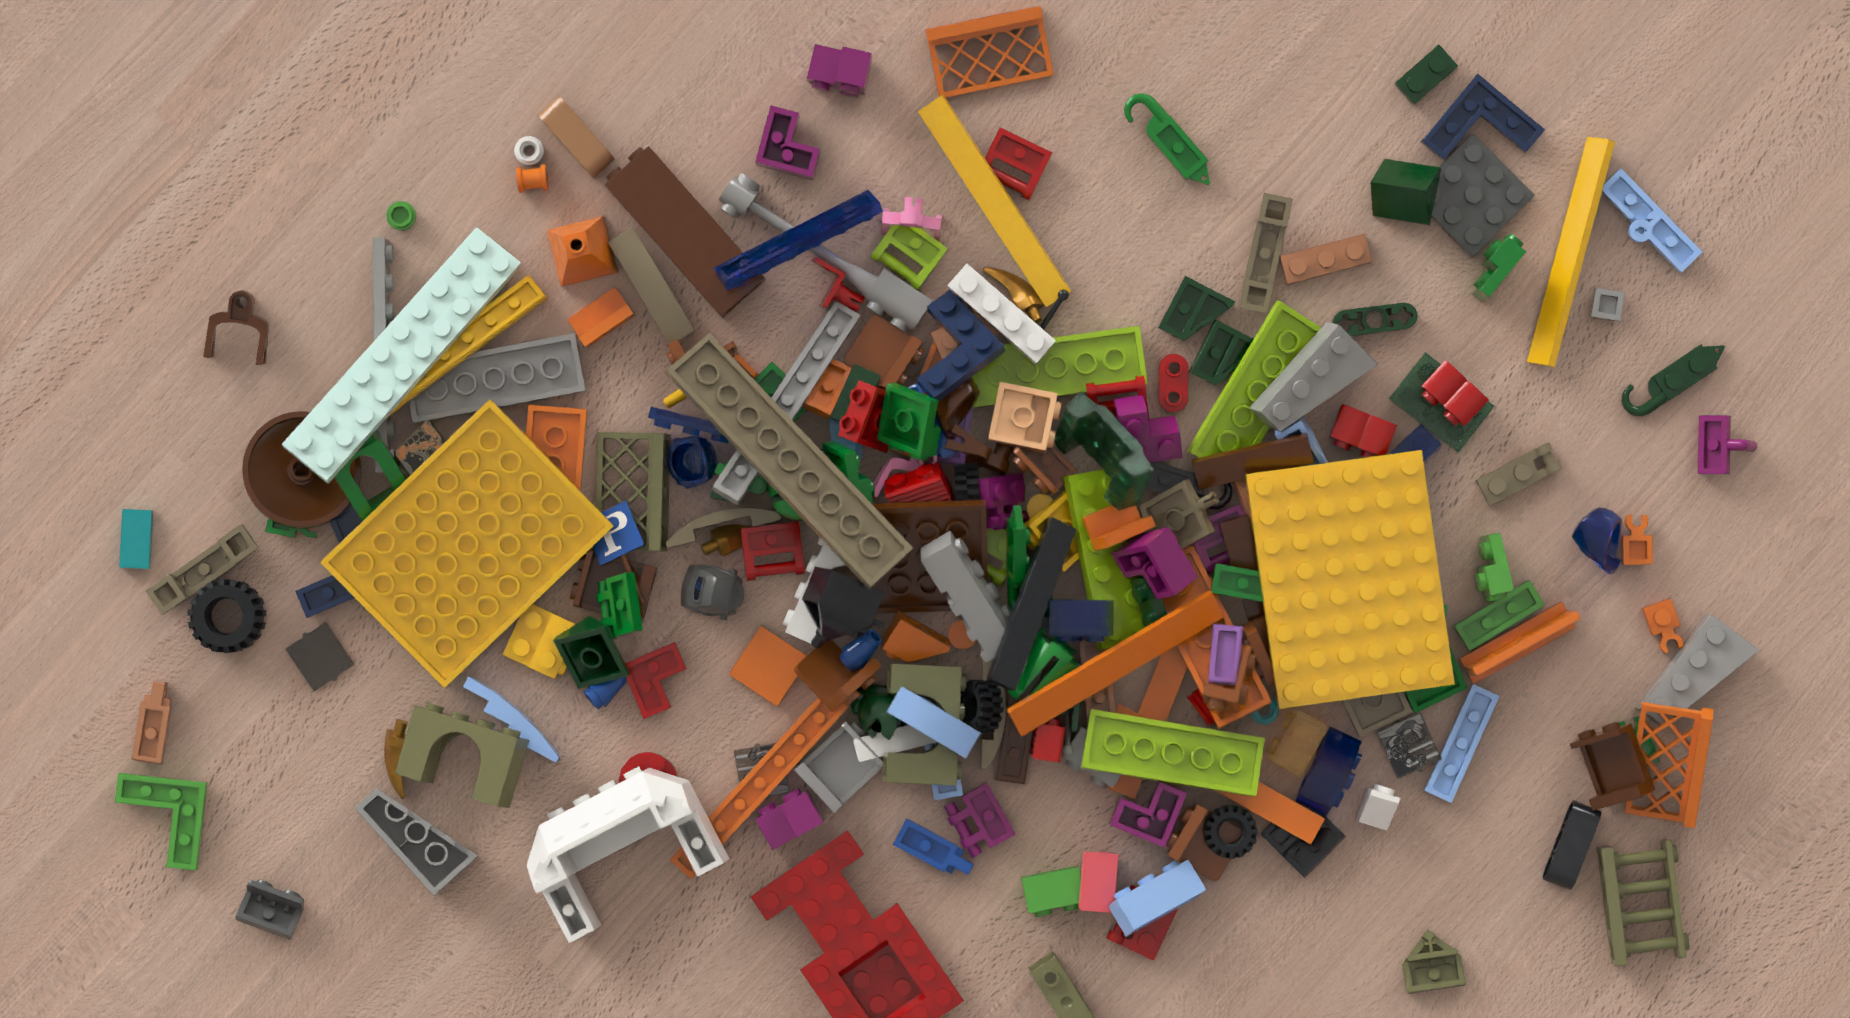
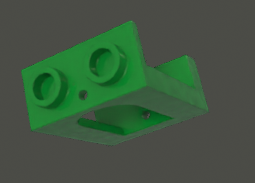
M378 430L367 439L335 475V479L362 521L406 480L403 472L382 441ZM362 455L373 457L392 485V487L369 500L365 498L350 473L352 461Z

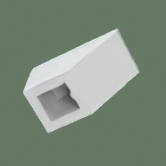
M1374 784L1373 789L1366 787L1356 821L1387 830L1400 802V798L1394 796L1395 790L1378 784Z

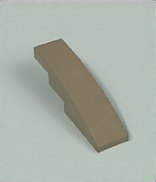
M634 227L609 240V245L667 342L670 344L677 339L679 341L693 333L695 330Z

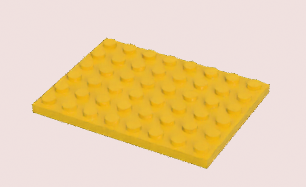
M490 398L320 563L445 688L614 525Z
M1422 450L1245 474L1278 709L1454 685Z

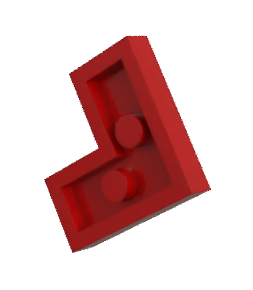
M676 642L626 663L630 671L626 679L643 719L671 708L660 680L687 669Z

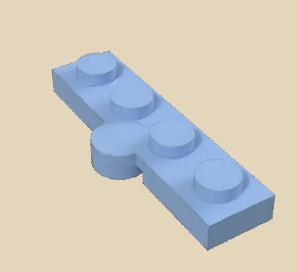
M1621 168L1604 183L1602 194L1630 222L1627 230L1630 240L1636 243L1648 240L1679 273H1682L1702 253L1686 234Z

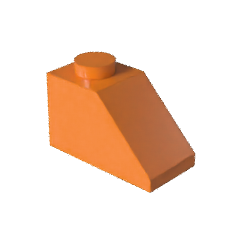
M900 611L897 612L881 638L884 654L895 661L902 659L907 663L947 653L951 648L947 637Z

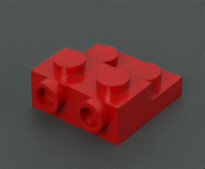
M858 381L857 386L850 393L851 402L847 413L839 422L840 431L838 436L887 453L889 449L888 444L877 440L886 390Z

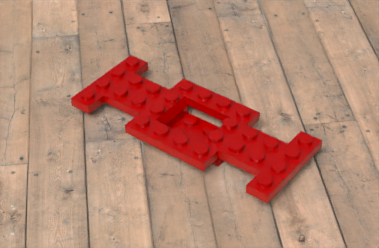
M848 830L750 896L766 921L792 905L824 953L801 968L800 971L832 1018H940L964 1001L899 904L896 903L876 918H872L845 879L841 870L864 855Z

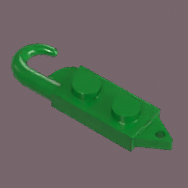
M1144 93L1131 96L1124 107V114L1128 122H1133L1131 115L1132 107L1137 103L1144 104L1154 115L1146 127V133L1150 140L1185 181L1191 179L1209 185L1210 181L1206 164L1209 160L1174 119L1167 114L1152 96ZM1202 176L1206 177L1205 181L1201 179Z
M1021 505L1013 506L1011 517L1007 518V599L1012 610L1019 594V588H1021L1026 571H1028L1030 566L1029 556L1026 554V544H1030V531L1023 524Z

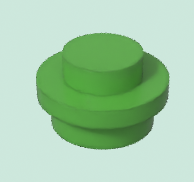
M399 201L393 203L388 208L386 217L392 228L405 231L414 225L416 212L409 203Z

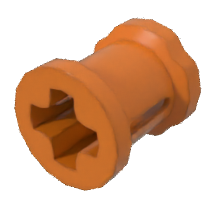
M542 164L540 168L533 169L516 167L519 193H524L527 189L543 188L544 191L549 190L546 164Z

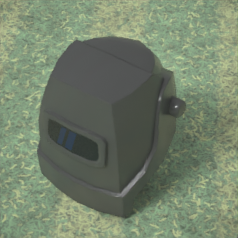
M689 565L681 588V606L698 614L720 616L721 620H727L728 616L736 614L737 608L741 606L744 600L743 580L737 576V570L731 569L729 572L717 566Z

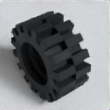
M978 463L954 465L956 501L980 500Z
M968 680L965 691H961L960 703L965 705V715L962 722L980 733L995 732L994 729L999 727L998 722L1002 721L1000 713H1003L1004 707H1001L1003 697H999L1002 692L1000 688H997V684L986 680Z
M1223 805L1218 809H1214L1206 818L1203 835L1207 846L1215 854L1223 858L1235 859L1236 857L1244 856L1245 853L1252 850V846L1257 841L1258 829L1256 828L1255 819H1253L1248 811L1236 805ZM1233 820L1241 826L1242 834L1238 841L1226 843L1220 838L1219 828L1225 821Z

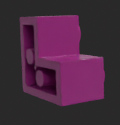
M815 44L807 81L813 83L812 88L822 91H829V88L832 87L840 89V94L857 98L858 94L865 95L872 65V53L844 46L842 50Z
M770 105L755 161L756 165L813 181L821 153L820 149L793 142L800 119L798 112Z
M1143 395L1114 399L1120 451L1125 467L1183 458L1180 431L1175 415L1148 419V411Z
M1169 527L1135 535L1111 553L1124 577L1143 574L1157 599L1175 596L1197 578L1191 562L1186 558L1176 536Z
M1157 781L1147 807L1119 797L1109 825L1166 847L1187 792Z
M797 788L783 797L785 802L777 807L772 802L758 810L760 816L755 820L772 850L824 822V818L808 790L801 792Z

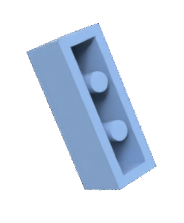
M1175 860L1162 868L1163 874L1155 877L1152 873L1138 881L1139 887L1131 891L1128 886L1113 895L1116 900L1108 907L1126 937L1196 899L1206 891L1189 860L1181 864Z

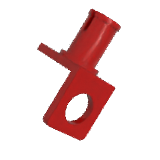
M813 257L811 260L813 263L836 275L819 306L827 308L829 303L835 300L857 312L860 306L850 299L862 303L865 296L842 285V280L846 275L844 272L817 257Z

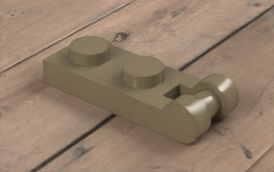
M1549 442L1475 480L1489 506L1562 469L1559 460L1555 461L1551 453L1553 449ZM1538 457H1541L1545 465L1540 470L1536 468L1533 462Z

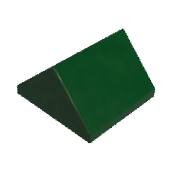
M1384 159L1370 182L1373 216L1430 226L1442 168Z
M591 616L581 620L556 636L553 640L578 689L627 677L630 674L606 625Z

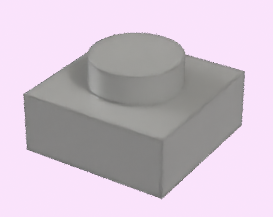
M1594 288L1590 317L1620 322L1625 292Z

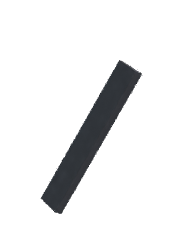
M1053 517L1047 518L986 678L1009 691H1016L1077 530Z

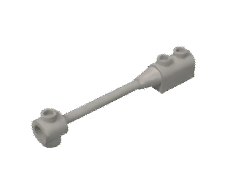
M742 173L738 178L733 177L719 198V201L723 203L720 208L733 218H736L738 214L744 217L748 211H751L831 266L846 274L845 277L869 301L866 306L868 309L879 316L886 312L893 317L891 324L903 332H906L908 328L914 331L928 311L927 306L933 302L931 299L885 268L877 277L859 266L849 264L755 201L759 195L757 191L760 187L759 184Z

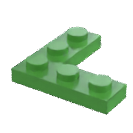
M118 773L115 803L173 809L167 867L198 870L208 782Z

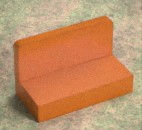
M612 288L571 316L568 322L579 336L578 338L588 349L633 318L635 314L617 288Z
M1132 497L1118 501L1082 519L1095 551L1109 548L1156 526L1152 515L1140 517Z

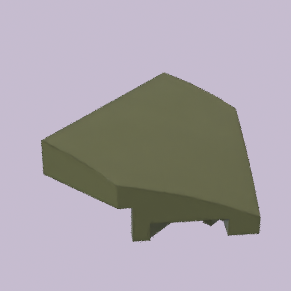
M1429 929L1426 930L1402 964L1407 994L1466 985L1461 955L1457 953L1458 950L1453 949L1439 939Z

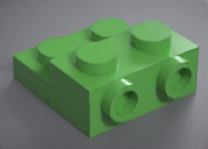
M1501 533L1481 536L1482 543H1478L1479 553L1482 560H1487V565L1476 568L1478 573L1474 574L1477 591H1482L1486 602L1508 598L1507 592L1513 591L1514 588Z

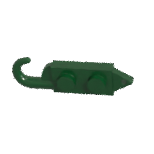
M1700 344L1653 375L1648 381V391L1651 399L1641 406H1634L1629 401L1630 392L1634 389L1633 385H1629L1622 394L1621 402L1623 408L1633 416L1642 417L1650 414L1718 369L1716 364L1725 346L1703 347ZM1716 348L1719 349V353H1718V354L1715 353V349H1716Z

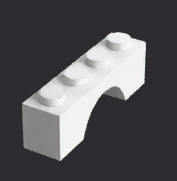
M968 264L947 285V289L951 290L963 303L995 327L1017 350L1035 365L1056 342L1055 339Z
M821 538L818 541V544L822 546L818 557L812 555L806 569L807 572L811 573L807 583L801 582L794 598L799 600L795 610H788L782 624L787 626L785 633L810 644L816 635L817 627L802 597L814 567L832 570L840 566H846Z

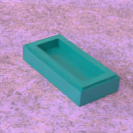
M122 509L119 568H151L153 510Z

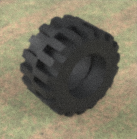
M230 579L212 581L207 583V586L204 588H200L196 592L197 596L192 597L190 601L192 607L188 609L187 613L191 621L188 622L189 628L193 629L194 633L192 635L195 640L201 642L200 645L210 648L214 652L231 653L249 648L255 640L260 638V631L266 625L264 616H267L262 606L264 601L258 597V592L254 588H250L247 583ZM222 599H233L242 609V623L233 633L225 634L219 632L212 622L213 608Z

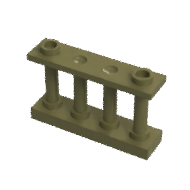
M1660 839L1662 848L1660 850L1618 854L1610 846L1597 847L1611 964L1615 966L1628 965L1627 957H1631V954L1674 949L1676 957L1686 958L1685 950H1689L1690 945L1687 932L1683 933L1675 863L1678 862L1679 857L1677 846L1672 845V840ZM1663 861L1665 879L1625 884L1617 881L1616 870L1620 869V866ZM1667 890L1669 908L1626 913L1625 910L1621 911L1620 899H1623L1624 895ZM1671 920L1673 937L1629 942V940L1624 939L1623 928H1627L1629 924Z
M1053 951L1028 967L1031 971V976L1058 1018H1095Z

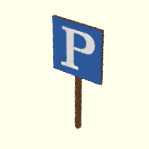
M626 500L602 512L614 526L593 546L600 566L621 557L626 572H633L626 554L644 546L645 543ZM636 581L638 601L643 606L645 605V600Z

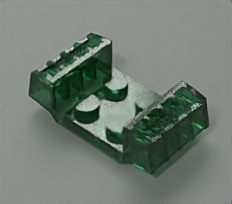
M1079 392L1066 405L1056 430L1054 443L1063 455L1081 445L1086 453L1104 469L1105 473L1112 478L1104 498L1113 507L1120 511L1138 505L1154 471V468L1143 454V446L1105 406L1095 404L1085 394Z

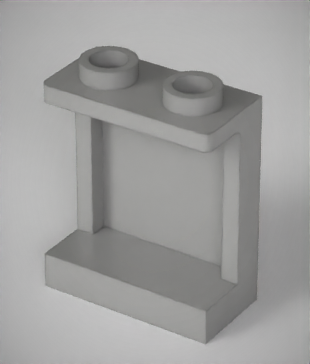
M847 721L842 724L794 769L834 813L883 768V756L878 757L861 739L866 733L855 722L851 725ZM858 739L876 758L859 762L853 740Z

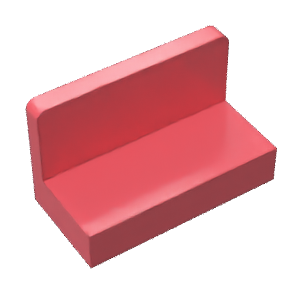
M1107 851L1083 852L1079 910L1112 913L1108 906L1115 901L1113 895L1116 891L1119 854Z

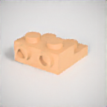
M1000 382L988 441L1017 446L1022 450L1045 454L1047 447L1053 448L1056 431L1050 429L1052 419H1059L1062 403L1056 402L1058 393Z

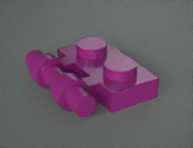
M1022 472L979 479L980 500H986V508H988V517L986 518L987 529H1005L1007 527V518L1011 517L1013 506H1017L1020 502H1025V484ZM1022 510L1023 522H1026L1029 516L1025 510Z
M988 783L962 796L967 806L966 808L959 811L954 801L944 806L949 816L947 818L951 826L954 825L962 839L959 842L963 849L967 848L972 858L982 853L977 844L980 840L985 839L989 848H992L1015 835ZM971 815L979 828V831L973 834L964 820Z

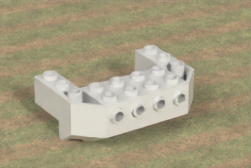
M637 767L624 774L625 781L617 785L614 780L598 788L600 794L590 798L588 793L572 801L575 807L564 811L563 807L558 808L547 814L548 821L538 826L527 868L536 894L541 891L543 892L568 943L601 926L575 873L656 830L671 824L697 876L729 860L689 780L652 768L641 771L640 767Z

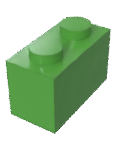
M1078 865L1021 877L1028 913L1034 912L1035 917L1052 914V909L1063 907L1064 911L1079 909L1081 872Z

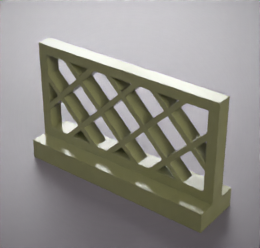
M598 432L596 507L601 512L605 511L604 501L611 495L619 503L624 502L615 491L627 481L637 491L627 501L630 505L639 496L647 502V511L640 517L631 510L637 526L640 525L646 531V545L636 550L667 551L671 434ZM606 439H616L624 447L613 458L605 451ZM622 439L632 440L628 444H626ZM639 439H649V452L640 459L631 447ZM626 451L637 461L627 473L616 463ZM647 459H648V467H647L646 464L644 463ZM613 465L623 477L611 488L604 480V475ZM640 466L648 473V481L641 488L630 478ZM604 487L608 490V492L605 495ZM647 517V524L645 525L642 521Z

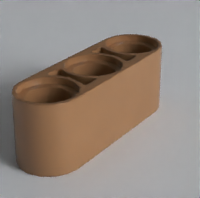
M560 96L537 115L592 178L597 176L615 160L611 153Z

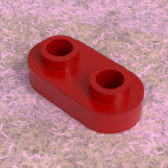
M1178 354L1165 356L1159 364L1158 401L1162 409L1170 413L1181 411L1188 402V363L1184 357ZM1171 363L1178 364V373L1172 374L1169 371L1168 367ZM1175 392L1178 394L1179 400L1177 403H1171L1168 400L1169 393Z

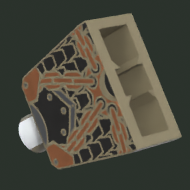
M431 420L425 421L395 451V455L402 463L399 465V468L406 479L446 442Z

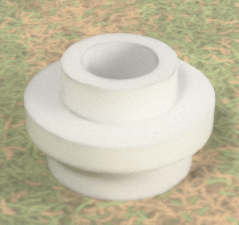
M525 136L516 143L514 152L520 163L531 166L540 162L544 155V147L537 138ZM526 147H534L535 152L532 156L524 154Z

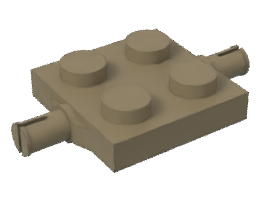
M1184 480L1138 506L1143 517L1152 515L1156 525L1144 532L1169 527L1176 536L1181 549L1184 550L1215 532L1207 516L1206 509L1217 504L1219 498H1214L1217 494L1211 492L1200 499L1190 480Z

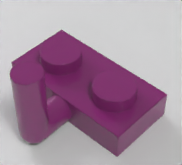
M1699 415L1698 474H1730V451H1756L1757 443L1753 440L1730 439L1731 416Z

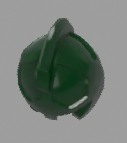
M870 685L866 690L862 687L857 690L860 695L851 703V711L853 714H857L861 727L872 739L877 735L875 732H881L886 739L891 740L896 728L907 725L887 712L897 694H886V686Z

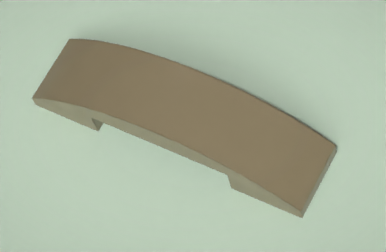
M1264 193L1245 272L1239 308L1268 314L1283 238L1292 206V198Z
M759 508L721 510L688 523L666 541L667 548H673L697 542L695 530L749 516L751 517L753 527L781 521L782 517L779 513Z
M240 524L217 540V543L177 571L168 574L145 590L162 615L195 595L200 588L207 586V583L216 581L259 548L243 524Z
M994 658L986 663L982 659V680L989 681L986 678ZM999 685L997 688H1000L1002 692L999 697H1003L1001 707H1004L1003 713H1000L1002 721L998 722V729H994L993 739H981V769H988L992 763L1004 732L1006 700L1004 688Z

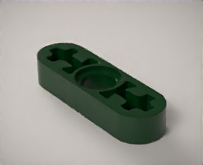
M1396 303L1342 310L1332 319V323L1338 324L1342 320L1343 315L1347 316L1348 320H1357L1358 316L1356 313H1362L1361 325L1364 330L1359 331L1358 324L1350 326L1347 332L1350 336L1406 330L1416 323L1417 311L1409 303ZM1400 308H1404L1406 313H1411V318L1407 319L1406 324H1402V321L1397 319L1391 321L1393 327H1387L1388 315L1385 311L1386 309L1391 310L1390 315L1399 314ZM1375 311L1381 314L1383 322L1379 328H1371L1367 324L1366 317L1370 312Z

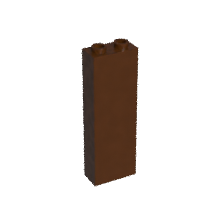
M649 146L644 150L642 147H639L628 157L631 162L623 169L619 166L607 175L608 182L604 185L723 318L766 279Z

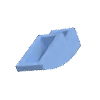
M902 686L887 710L889 714L964 758H967L981 734L979 731Z

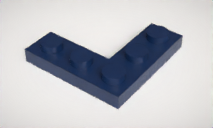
M1477 74L1421 140V143L1441 160H1444L1481 116L1509 141L1526 153L1545 129Z
M948 290L928 305L927 309L928 313L960 346L917 378L918 385L929 397L938 400V402L1005 352L1004 345L951 290Z
M350 504L339 517L331 521L330 523L338 542L340 543L362 520L352 504ZM333 575L295 591L306 618H310L355 598Z

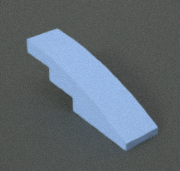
M469 676L463 687L488 700L484 712L509 724L508 728L521 731L520 737L530 740L528 744L529 749L554 762H559L561 755L545 734L519 708L500 693L474 677Z

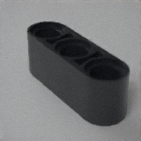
M1575 800L1571 802L1544 869L1543 880L1568 890L1573 888L1600 821V810H1592L1590 806Z

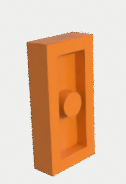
M834 359L802 408L829 420L852 368Z

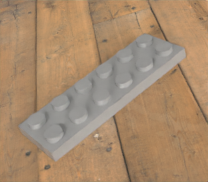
M572 333L475 352L409 401L412 422L415 424L427 420L477 412L490 398L500 408L585 392L586 385L576 334Z

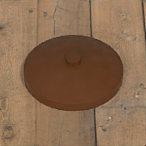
M307 411L286 413L265 423L250 440L242 465L245 489L254 506L271 521L295 529L315 528L327 524L339 517L351 504L335 477L329 483H326L282 446V443L308 416L310 412ZM360 456L355 458L350 465L351 476L358 487L361 480Z

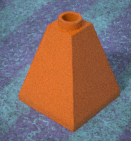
M604 216L547 230L561 287L618 273L613 251L608 243L610 239ZM582 243L581 249L575 251L576 245Z

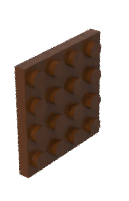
M986 500L872 503L913 547L900 562L872 586L885 592L877 613L952 611L946 597L948 593L941 594L922 564L920 552L921 547L949 531L952 532L956 539L961 538L968 549L967 555L972 561H978L984 572L983 577L988 583Z

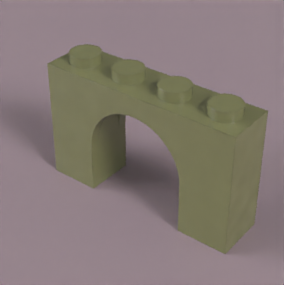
M887 664L886 694H897L902 686L918 696L929 699L938 708L960 721L964 720L965 705L960 703L961 691H965L966 674L962 673V667ZM939 742L928 751L920 754L883 753L882 782L957 785V780H961L962 762H958V754Z
M427 703L426 707L415 706L395 774L419 782L433 783L445 746L453 738L466 734L475 741L481 754V768L472 799L497 807L510 808L530 740L520 737L521 731L504 727L503 731L494 729L495 723L478 719L477 723L468 721L470 715L452 711L451 715L443 713L444 707Z

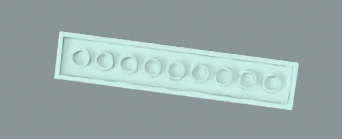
M476 227L282 443V446L326 483H329L522 267L521 262Z

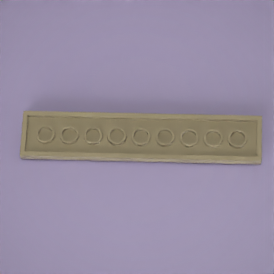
M710 333L666 370L665 374L868 589L876 584L913 549L901 534Z

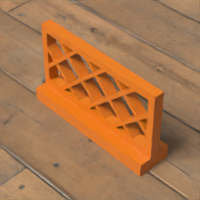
M1041 6L925 29L939 97L944 95L946 98L1054 75ZM1038 25L1040 37L1033 47L1019 38L1025 27ZM1020 28L1016 35L1009 31ZM999 32H1006L1014 38L1005 53L990 44ZM992 34L988 41L980 37ZM976 37L985 43L977 58L962 50L970 38ZM963 40L959 47L951 43ZM1017 40L1031 49L1022 64L1008 56ZM1040 42L1042 45L1043 53L1036 49ZM947 43L957 50L948 64L937 58L936 45ZM988 46L1003 55L993 70L979 61ZM960 52L974 61L965 76L950 67ZM1034 52L1044 58L1045 71L1034 73L1025 67ZM1005 58L1019 66V69L1012 78L1006 79L996 72ZM938 63L945 67L941 74ZM976 64L991 72L985 83L978 85L968 79ZM949 69L961 77L962 80L956 89L944 91L942 78ZM1022 69H1024L1025 71H1027L1028 73H1030V74H1026V75H1021V76H1019V74L1021 73ZM994 75L1001 79L990 82ZM965 81L973 85L961 88Z
M1559 602L1458 659L1472 684H1475L1576 628L1574 622L1581 618L1577 611H1567L1563 602Z
M1642 702L1637 740L1641 748V744L1644 741L1653 737L1661 747L1650 756L1642 748L1641 751L1646 764L1656 774L1652 778L1653 784L1661 780L1669 791L1656 799L1652 792L1648 793L1647 796L1652 803L1646 807L1632 806L1633 800L1626 801L1625 813L1683 822V827L1695 828L1714 709L1702 707L1701 711ZM1647 711L1660 713L1665 722L1652 729L1645 720ZM1681 717L1693 718V727L1683 734L1673 723ZM1670 726L1678 737L1665 745L1656 733ZM1644 727L1648 731L1645 735H1643ZM1691 735V741L1689 743V741L1686 738ZM1682 741L1689 750V753L1678 761L1669 749ZM1665 752L1673 765L1661 772L1652 760ZM1687 762V766H1686V770H1685V769L1682 767V765ZM1678 769L1684 776V782L1673 788L1665 776ZM1682 790V796H1680L1677 792ZM1674 796L1680 804L1679 813L1666 811L1660 803Z

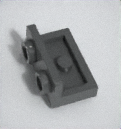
M249 880L247 891L237 911L235 920L291 940L304 910V899L294 891L275 889L267 881Z

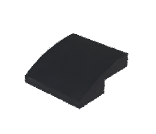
M1301 793L1294 801L1325 818L1312 843L1305 842L1273 823L1261 835L1305 878L1346 836Z

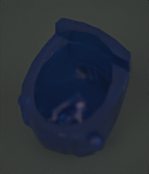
M698 436L673 439V443L668 447L667 468L677 484L689 489L707 483L716 475L714 472L718 466V461L711 441Z
M1595 508L1579 521L1573 530L1572 538L1579 546V549L1608 574H1614L1621 565L1622 561L1616 554L1621 534L1622 518L1607 508Z

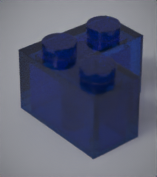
M1049 600V636H1058V641L1060 642L1082 641V636H1087V642H1105V636H1113L1114 600Z
M1330 726L1319 743L1312 765L1301 781L1295 802L1325 816L1328 815L1332 806L1338 808L1344 796L1343 788L1349 790L1356 774L1351 771L1357 768L1361 760L1362 754L1358 753L1362 741Z

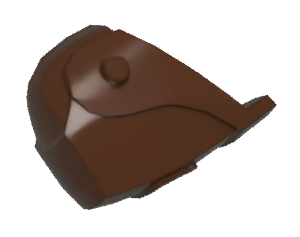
M972 377L938 402L936 417H938L940 426L947 439L954 440L956 438L954 434L950 433L954 423L959 425L980 395L978 386Z

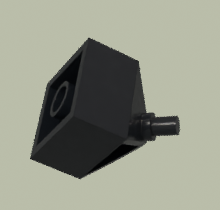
M815 566L802 597L817 627L816 635L811 640L813 647L821 648L825 641L827 642L871 626L885 592L874 587L868 589L858 580L834 570Z

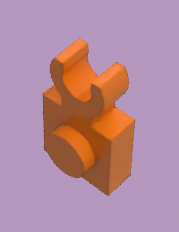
M1632 515L1625 516L1624 523L1630 535L1621 536L1622 565L1653 564L1652 535H1644V530L1649 522L1647 515H1641V524L1639 526L1632 524Z
M1671 598L1641 608L1651 636L1657 634L1661 636L1659 648L1663 653L1669 652L1666 646L1669 639H1673L1676 642L1677 648L1683 647L1682 638L1675 634L1673 630L1681 625Z

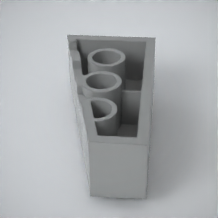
M1326 322L1249 409L1269 428L1282 431L1378 364L1340 325Z
M949 531L920 548L921 562L941 594L948 593L946 596L947 601L955 616H963L962 620L967 629L966 633L972 642L976 639L978 640L982 650L980 656L986 663L996 655L1012 609L1008 604L1003 605L999 600L1000 595L992 582L987 583L984 579V572L978 561H972L967 555L968 549L961 538L956 539L952 532Z
M1705 615L1684 642L1683 647L1678 650L1636 706V709L1641 711L1642 702L1687 709L1759 650L1713 615ZM1647 711L1646 717L1657 725L1665 722L1660 713Z
M377 788L355 807L359 814L434 896L478 857V855Z

